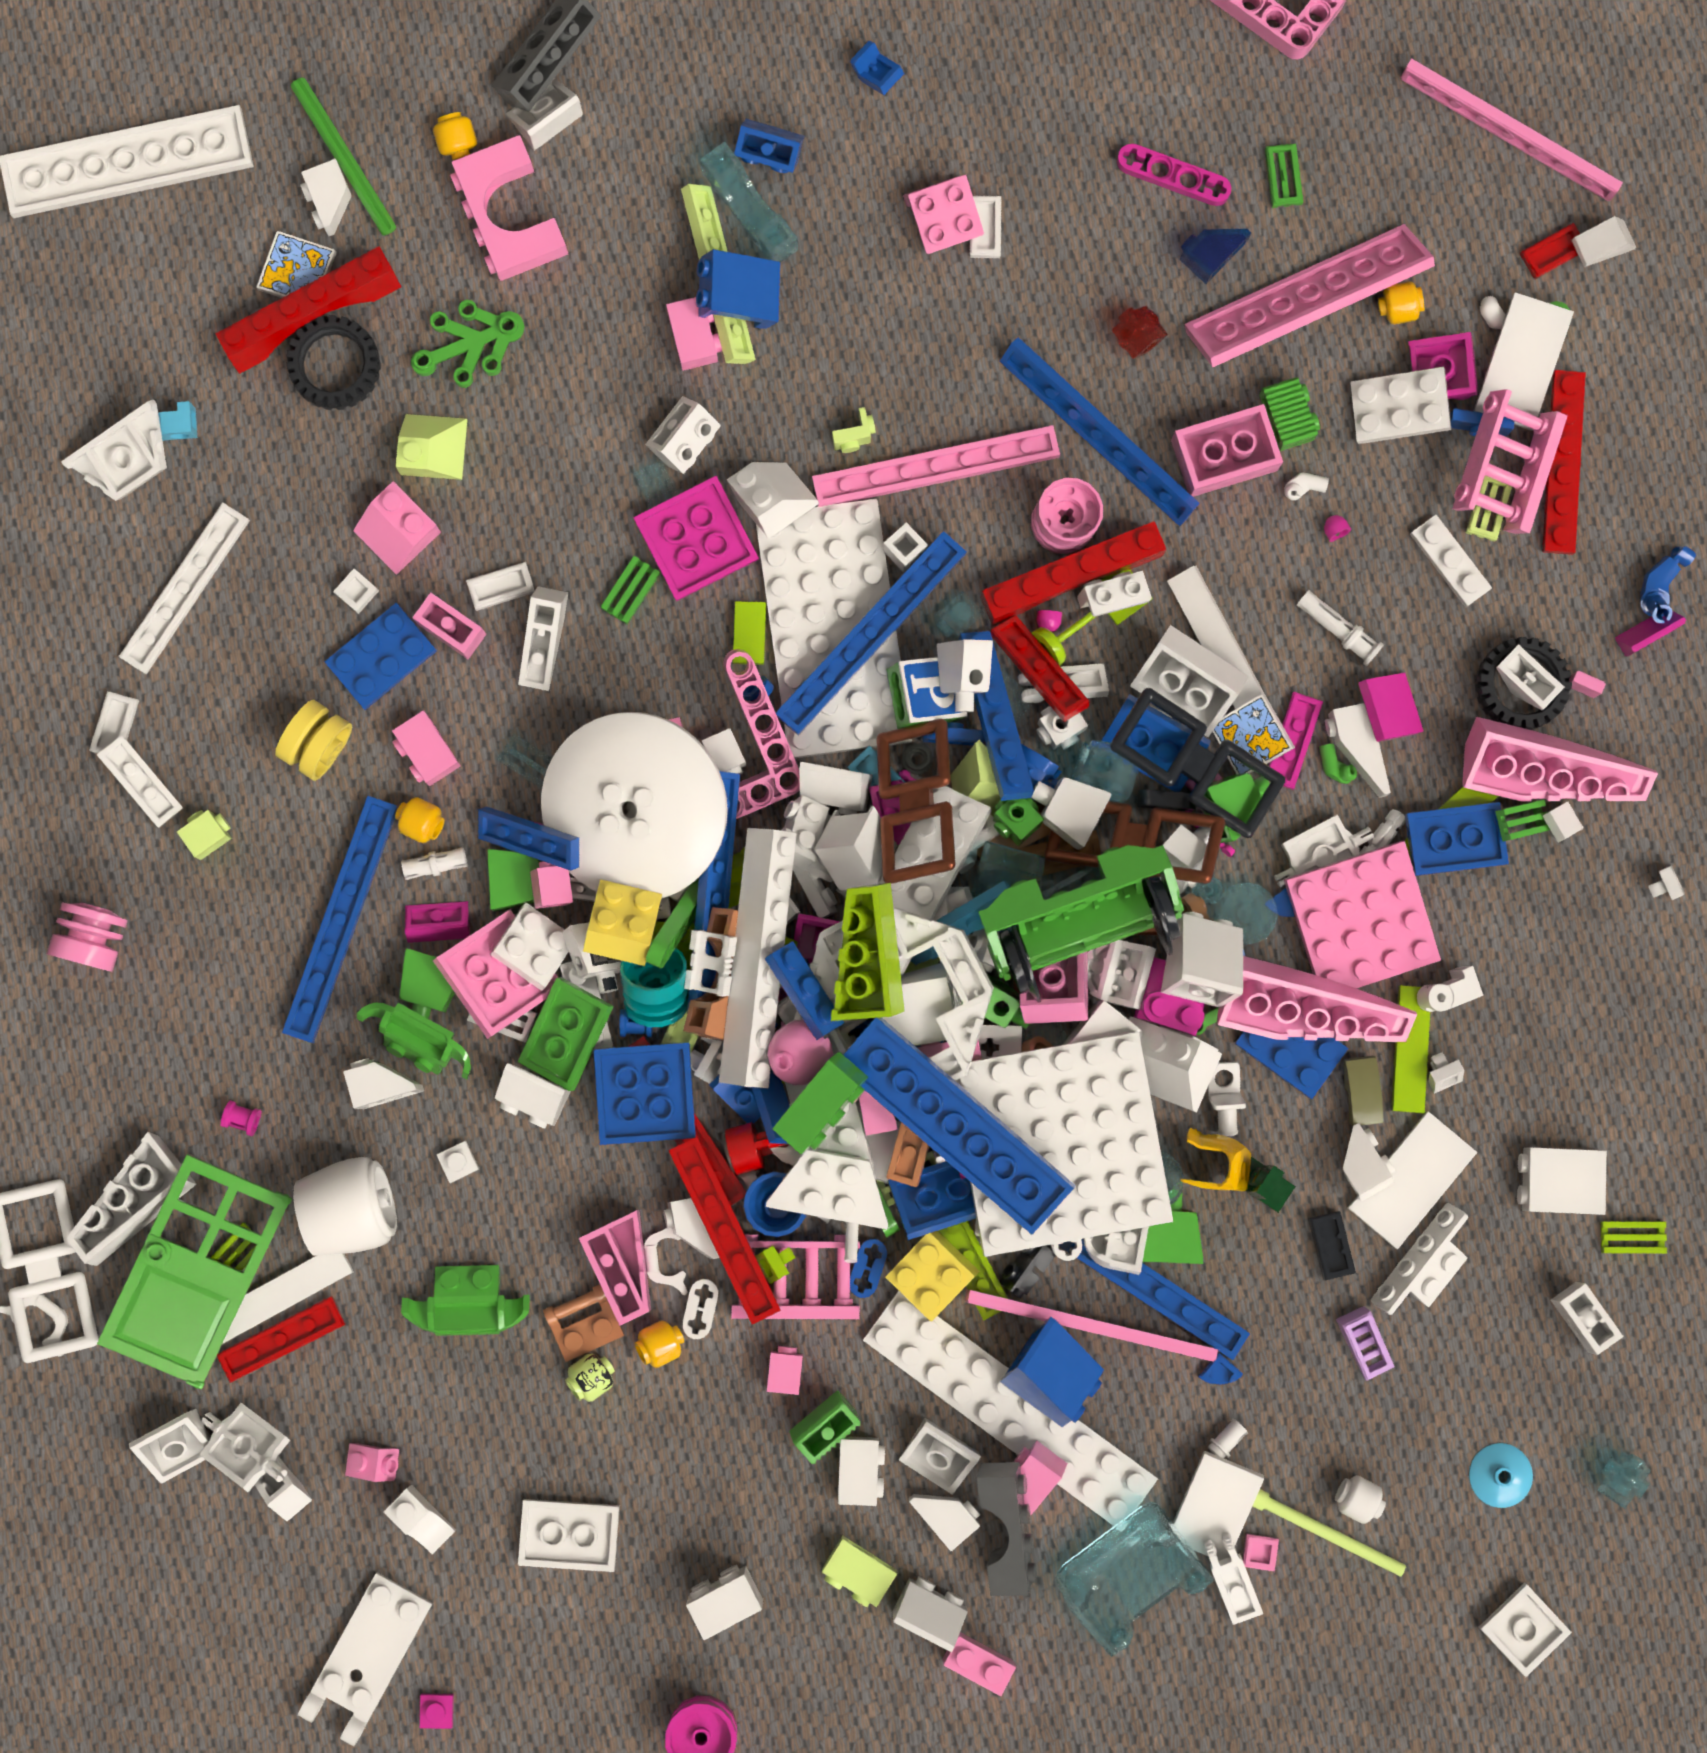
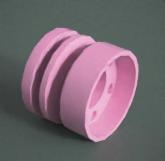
M1063 478L1054 481L1044 490L1031 514V529L1035 539L1043 548L1057 554H1070L1080 550L1090 541L1102 521L1103 504L1099 493L1089 483L1078 478ZM1067 515L1069 517L1068 522L1061 524L1060 519Z
M62 902L60 910L74 915L72 921L57 918L56 922L69 929L68 935L52 934L47 955L113 972L118 952L105 944L107 939L122 940L123 935L110 932V927L112 924L126 928L128 920L122 919L112 911L81 902L69 904Z

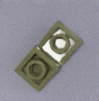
M1373 1055L1344 1059V1089L1348 1092L1349 1123L1352 1126L1358 1123L1361 1126L1383 1123L1382 1092L1376 1057Z

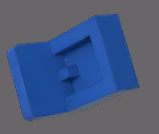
M868 41L850 61L858 78L882 95H885L904 75L901 66L880 54L876 44L872 41Z

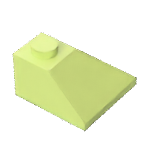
M406 414L398 436L396 468L400 475L462 480L468 419Z

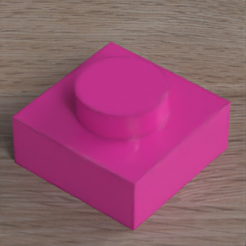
M422 1693L420 1695V1728L452 1729L454 1694Z

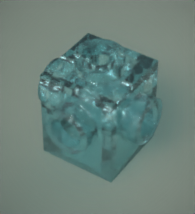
M1622 1452L1617 1460L1611 1457L1601 1471L1606 1477L1597 1491L1625 1509L1634 1496L1639 1499L1643 1496L1650 1485V1482L1645 1479L1651 1470L1645 1467V1462L1639 1457Z

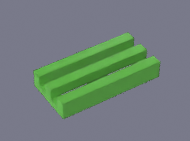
M1296 144L1266 146L1265 156L1272 208L1302 205L1303 195ZM1284 152L1290 153L1295 197L1289 196ZM1273 153L1278 154L1283 198L1278 196Z
M633 556L601 605V609L628 625L660 576V571L653 569L649 564ZM638 566L640 570L613 609L610 607L635 567ZM646 572L649 573L650 577L626 614H621V610Z
M1545 800L1495 811L1502 841L1549 831L1550 828L1548 825H1545L1543 815L1548 812H1542L1541 808L1546 806ZM1533 809L1534 815L1510 821L1505 819V815ZM1533 821L1536 822L1537 827L1510 834L1508 832L1509 827Z

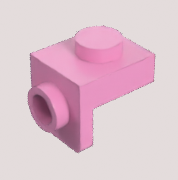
M349 1443L345 1476L372 1482L394 1481L398 1469L399 1449Z

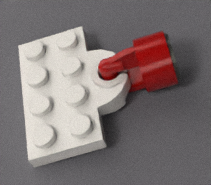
M785 1082L790 1106L807 1085H792ZM857 1101L854 1104L849 1102L843 1110L846 1112L845 1116L834 1128L830 1126L825 1133L827 1135L826 1139L817 1150L870 1159L874 1177L877 1180ZM752 1122L725 1129V1133H723L726 1156L732 1172L737 1175L763 1169L765 1167L764 1156L775 1154L782 1162L793 1166L801 1156L789 1144L769 1143L766 1131L757 1133Z

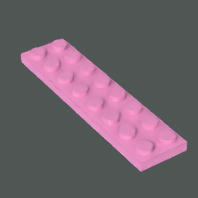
M1403 224L1186 323V333L1209 364L1215 367L1434 267V256L1409 228Z

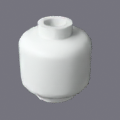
M1358 1475L1353 1476L1350 1480L1345 1478L1335 1496L1339 1511L1362 1524L1368 1523L1373 1517L1378 1519L1386 1505V1502L1382 1500V1488Z

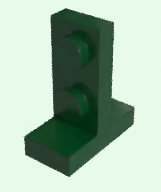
M1251 1157L1246 1192L1275 1212L1279 1213L1296 1186L1282 1177L1285 1172L1276 1166L1263 1165Z

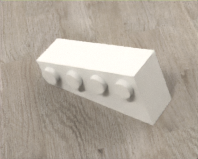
M150 1132L145 1134L140 1146L133 1154L129 1155L123 1163V1168L114 1180L109 1181L103 1189L104 1193L94 1205L90 1206L67 1236L66 1240L85 1264L98 1266L157 1217L182 1165L158 1135ZM190 1175L179 1198L196 1185Z

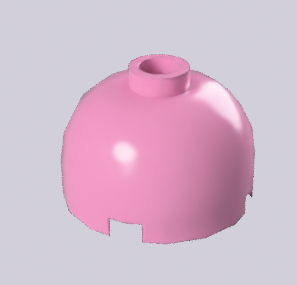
M794 1020L777 1030L769 1043L767 1052L768 1062L773 1073L780 1080L792 1085L809 1084L828 1059L834 1056L829 1038L824 1039L822 1037L816 1040L804 1020Z

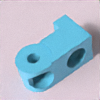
M189 401L177 402V411L158 413L162 441L198 438L196 408Z

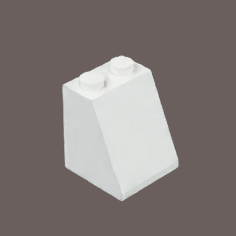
M1185 912L1181 915L1182 918L1177 919L1180 937L1172 940V955L1167 954L1161 993L1221 1008L1243 994V928L1233 926V923L1228 920L1216 919L1211 921L1203 919V915L1200 913Z
M939 963L904 973L903 976L901 975L905 1012L892 1017L882 1018L914 1046L946 1041L935 1018L960 1006L961 1001L943 964Z

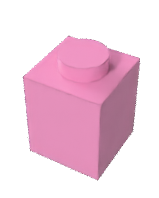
M540 862L539 868L530 871L535 909L565 906L573 903L569 870L547 862Z
M778 1346V1352L771 1351L767 1392L799 1395L803 1354H797V1348Z

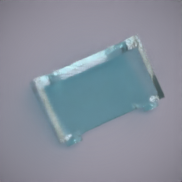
M1149 1502L1139 1507L1063 1564L1056 1575V1582L1068 1609L1111 1657L1127 1648L1131 1643L1133 1628L1130 1623L1179 1586L1187 1594L1202 1592L1209 1584L1215 1581L1210 1571L1156 1502Z

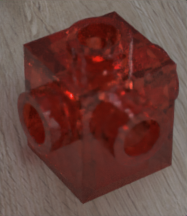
M1147 306L1136 310L1130 307L1118 317L1120 322L1112 329L1119 345L1129 353L1132 359L1147 354L1168 335L1159 323L1157 315L1152 310H1149Z

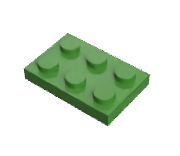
M562 977L556 978L518 1062L564 1089L574 1091L614 1006Z

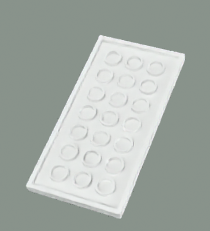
M877 499L813 507L769 539L756 524L781 706L890 589ZM896 631L799 736L784 724L786 739L794 758L866 749L869 745L874 748L877 747L878 734L897 729L886 670L901 661ZM912 739L891 743L889 745L910 743L912 742Z

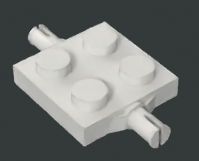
M1336 815L1281 844L1289 859L1290 868L1274 875L1275 880L1277 881L1285 876L1290 878L1360 855L1358 846L1374 839V835L1371 833L1361 838V836L1371 832L1369 827L1352 835L1345 829L1339 816ZM1284 879L1277 883L1279 887L1285 885Z
M240 1403L235 1411L223 1421L219 1420L211 1412L206 1413L205 1416L213 1423L204 1417L202 1418L201 1423L211 1429L213 1433L210 1441L199 1455L245 1491L249 1492L265 1473H268L277 1482H281L283 1478L275 1471L286 1477L287 1470L283 1469L275 1461L290 1440L244 1404Z

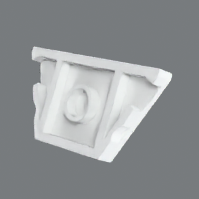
M155 400L147 401L61 461L63 466L68 469L73 468L84 475V480L93 486L100 487L103 493L115 501L127 496L165 470L167 466Z
M809 1148L799 1157L796 1164L789 1170L766 1202V1207L876 1228H888V1220L884 1212L870 1159L817 1149L814 1151L812 1148Z

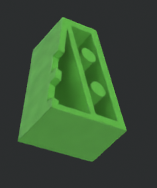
M841 1052L836 1053L828 1059L772 1129L801 1155L810 1147L815 1151L826 1139L827 1135L825 1133L830 1126L834 1128L845 1116L846 1112L843 1110L849 1102L854 1104L863 1094L865 1089L862 1085L868 1076Z

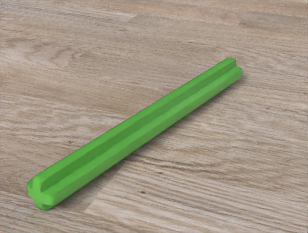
M301 77L291 83L293 92L332 155L336 158L340 168L383 236L389 235L396 230L395 223L305 78Z

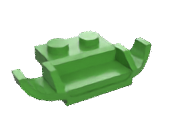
M371 1003L361 1008L357 1013V1020L361 1022L373 1016L382 1019L379 1025V1032L384 1034L383 1045L386 1046L387 1051L398 1058L404 1056L413 1061L419 1070L425 1073L433 1072L437 1075L453 1058L461 1063L463 1067L462 1077L466 1080L468 1079L471 1071L470 1058L466 1050L453 1040V1032L400 1003L396 1007L384 1003Z
M499 1265L435 1267L434 1297H428L427 1301H414L409 1298H402L401 1313L414 1325L432 1332L436 1336L500 1334L501 1331L513 1327L529 1313L530 1295H523V1297L518 1299H505L504 1295H499Z

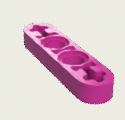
M1127 144L1119 151L1117 158L1119 169L1133 177L1213 206L1223 205L1231 194L1230 182L1221 175L1137 144ZM1130 153L1136 154L1135 159L1144 163L1145 157L1150 158L1146 171L1141 170L1143 164L1139 162H1133L1132 166L1126 164L1127 159L1123 156H1129ZM1155 163H1162L1166 165L1168 174L1164 177H1157L1152 173L1151 167ZM1186 173L1192 174L1196 178L1197 183L1191 188L1184 187L1180 183V177ZM1204 178L1207 179L1205 186L1214 188L1216 184L1222 186L1221 191L1225 194L1220 193L1218 197L1212 196L1213 190L1204 187L1203 193L1198 190Z

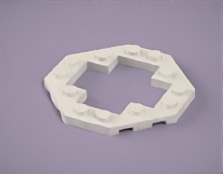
M894 908L897 945L904 959L908 960L934 946L963 1002L962 1005L935 1018L950 1047L929 1057L956 1081L968 1074L994 987L964 930ZM843 920L820 932L814 959L810 964V969L830 1000L836 997L834 989L835 981L838 980L840 964L838 956L839 948H842L844 934L842 931ZM796 1011L794 1019L803 1020L799 1012ZM838 1028L823 1036L824 1039L829 1038L832 1044L833 1055L838 1052L844 1054L848 1050Z

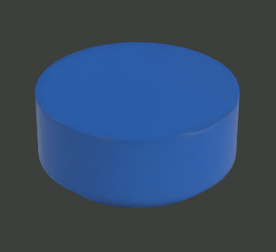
M760 676L769 697L774 686L765 676ZM748 686L743 691V699L746 701H754L759 696V688L757 686Z

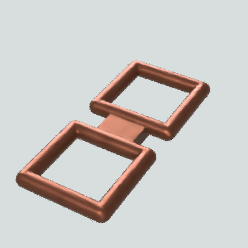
M937 719L878 734L879 796L883 800L899 797L900 812L884 815L880 820L884 882L893 884L953 870L956 863L952 805L947 801L934 804L933 789L947 786L951 781L947 722L944 719ZM935 733L938 775L891 786L889 744ZM940 816L942 859L895 870L893 826Z
M1108 801L1102 813L1118 815L1110 848H1121L1127 845L1155 848L1161 821L1211 828L1201 870L1172 866L1176 880L1203 884L1211 882L1224 831V818L1154 808L1151 810L1147 825L1129 823L1132 813L1131 805ZM1050 830L1044 853L1046 860L1099 868L1097 859L1099 855L1058 850L1061 837L1053 830Z

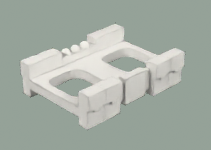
M692 930L689 948L694 950L690 962L692 968L686 971L684 989L709 992L722 997L729 996L732 976H729L732 972L730 970L732 964L730 963L733 962L731 956H735L737 937L706 932L704 930ZM708 937L722 940L723 945L720 957L706 954ZM705 968L718 972V983L715 989L704 987L701 983L702 973Z

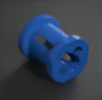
M625 1009L620 1010V1037H626L627 1034H646L647 1037H652L653 1027L637 1024L628 1017Z

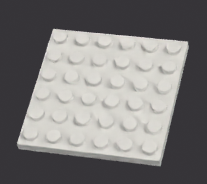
M1139 1032L971 1061L968 1074L956 1080L967 1092L1075 1184V1188L1031 1235L970 1182L984 1257L1173 1222Z

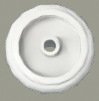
M369 1157L347 1159L327 1166L295 1182L293 1199L296 1218L303 1241L313 1256L355 1253L375 1249L386 1245L390 1241L391 1236L395 1235L397 1216L393 1194L384 1169L378 1161H373Z

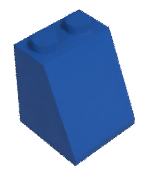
M1050 1317L1031 1334L1000 1382L1059 1426L1064 1427L1071 1421L1076 1423L1086 1409L1082 1404L1087 1396L1092 1398L1100 1388L1102 1382L1099 1380V1377L1104 1369L1054 1318Z

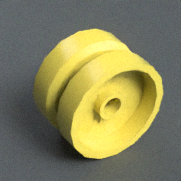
M314 699L308 701L286 727L278 742L275 756L290 766L299 762V771L313 781H316L329 770L346 745L352 731V724L338 715L329 718V709Z

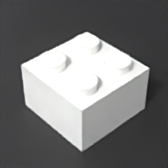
M737 1564L720 1573L721 1577L718 1578V1581L710 1584L709 1580H705L691 1588L692 1592L688 1597L686 1606L703 1640L762 1610L763 1598L746 1566L739 1569Z

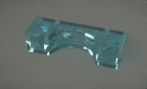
M723 142L700 159L701 171L768 260L781 263L798 251L797 236L782 216L775 213L762 199L750 181L742 163L726 142Z

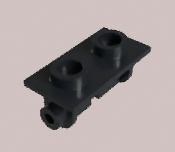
M1051 1245L1021 1250L1022 1252L1016 1260L1008 1264L1004 1269L1000 1284L1020 1299L1024 1294L1028 1295L1040 1278L1032 1272V1269L1036 1266L1044 1272L1054 1257H1056Z

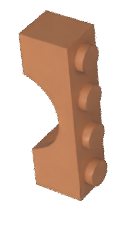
M712 907L707 932L735 937L738 911ZM708 937L707 941L713 947L716 957H720L723 945L722 940ZM716 971V976H715L714 982H713L712 986L710 987V988H713V989H715V988L717 987V983H718V972H717V971ZM706 992L703 996L690 1000L683 1031L712 1040L724 1041L729 996L722 997Z

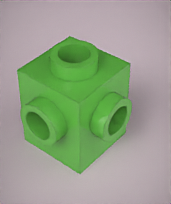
M1031 798L1000 800L994 807L996 809L993 817L995 822L994 828L1003 838L1007 839L1010 837L1018 847L1037 831L1044 821V818L1037 812L1038 806Z

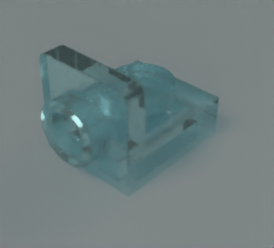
M962 591L943 610L940 609L936 613L935 618L938 620L936 626L946 637L952 635L957 640L961 633H965L983 616L984 612Z

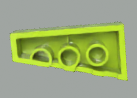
M891 883L860 885L848 888L842 931L844 932L842 948H839L838 961H840L838 980L835 981L834 994H836L835 1007L832 1009L831 1021L892 1017L903 1013L905 1010Z

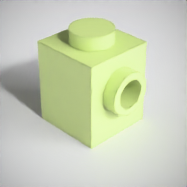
M200 810L187 819L188 824L177 831L193 856L199 860H202L232 839L227 832L231 827L220 813L215 815L209 810L205 812Z

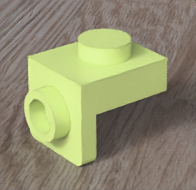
M865 407L859 408L858 415L861 426L832 431L834 450L841 449L842 453H850L859 450V445L871 443V434L876 433L873 416L866 415Z

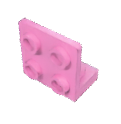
M960 175L903 195L907 207L912 209L927 254L984 234L966 175Z

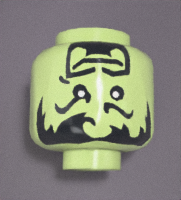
M587 1354L568 1368V1378L565 1381L579 1401L584 1399L592 1402L611 1389L613 1385L611 1374L615 1371L605 1356L599 1359L594 1354Z

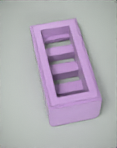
M1363 1306L1336 1319L1366 1381L1394 1368V1364L1370 1310ZM1365 1322L1364 1325H1362V1326H1360V1327L1355 1328V1329L1352 1330V1328H1354V1327H1356V1326H1358V1325H1360V1324H1362V1323ZM1370 1332V1337L1359 1342L1356 1341V1337ZM1376 1344L1377 1348L1362 1355V1349ZM1381 1354L1383 1360L1367 1366L1366 1361Z

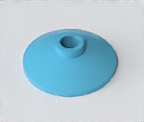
M1496 1443L1486 1446L1476 1454L1470 1466L1469 1479L1474 1493L1481 1501L1493 1507L1507 1508L1518 1504L1526 1497L1532 1485L1533 1472L1528 1458L1522 1451L1509 1444ZM1507 1471L1509 1475L1508 1480L1503 1483L1500 1482L1498 1479L1499 1473Z

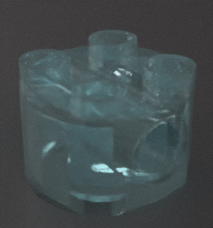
M1092 740L1090 746L1086 742L1082 743L1071 779L1111 793L1109 801L1124 803L1131 796L1139 768L1112 751L1110 742Z

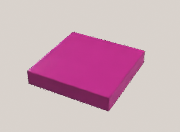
M1405 672L1358 682L1377 742L1415 735L1424 731Z

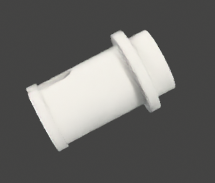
M1232 1419L1215 1439H1210L1211 1444L1208 1446V1449L1216 1456L1221 1458L1226 1456L1229 1458L1231 1456L1229 1452L1248 1432L1238 1421Z

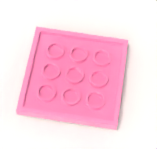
M1399 841L1284 879L1313 975L1357 989L1441 961L1405 841Z

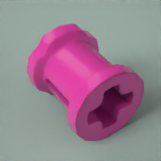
M230 1100L224 1109L221 1126L225 1128L230 1126L246 1131V1135L252 1137L257 1130L262 1111L258 1108L251 1110L238 1106L236 1102Z

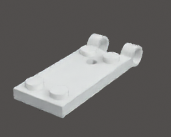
M377 1572L315 1685L304 1701L298 1716L312 1723L326 1698L334 1701L354 1713L340 1739L355 1746L433 1603ZM358 1669L362 1672V1679L360 1681L352 1680V1670Z

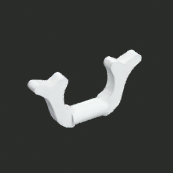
M665 1228L652 1234L645 1241L644 1253L647 1274L652 1281L674 1286L682 1295H687L688 1291L683 1283L686 1276L684 1271L673 1276H665L659 1270L657 1243L664 1238L680 1240L679 1237L673 1234L672 1228Z
M44 1294L24 1298L25 1309L29 1305L37 1306L53 1318L55 1322V1330L50 1337L42 1341L43 1346L62 1342V1337L68 1324L65 1310L45 1297ZM0 1306V1313L10 1315L14 1323L11 1307Z

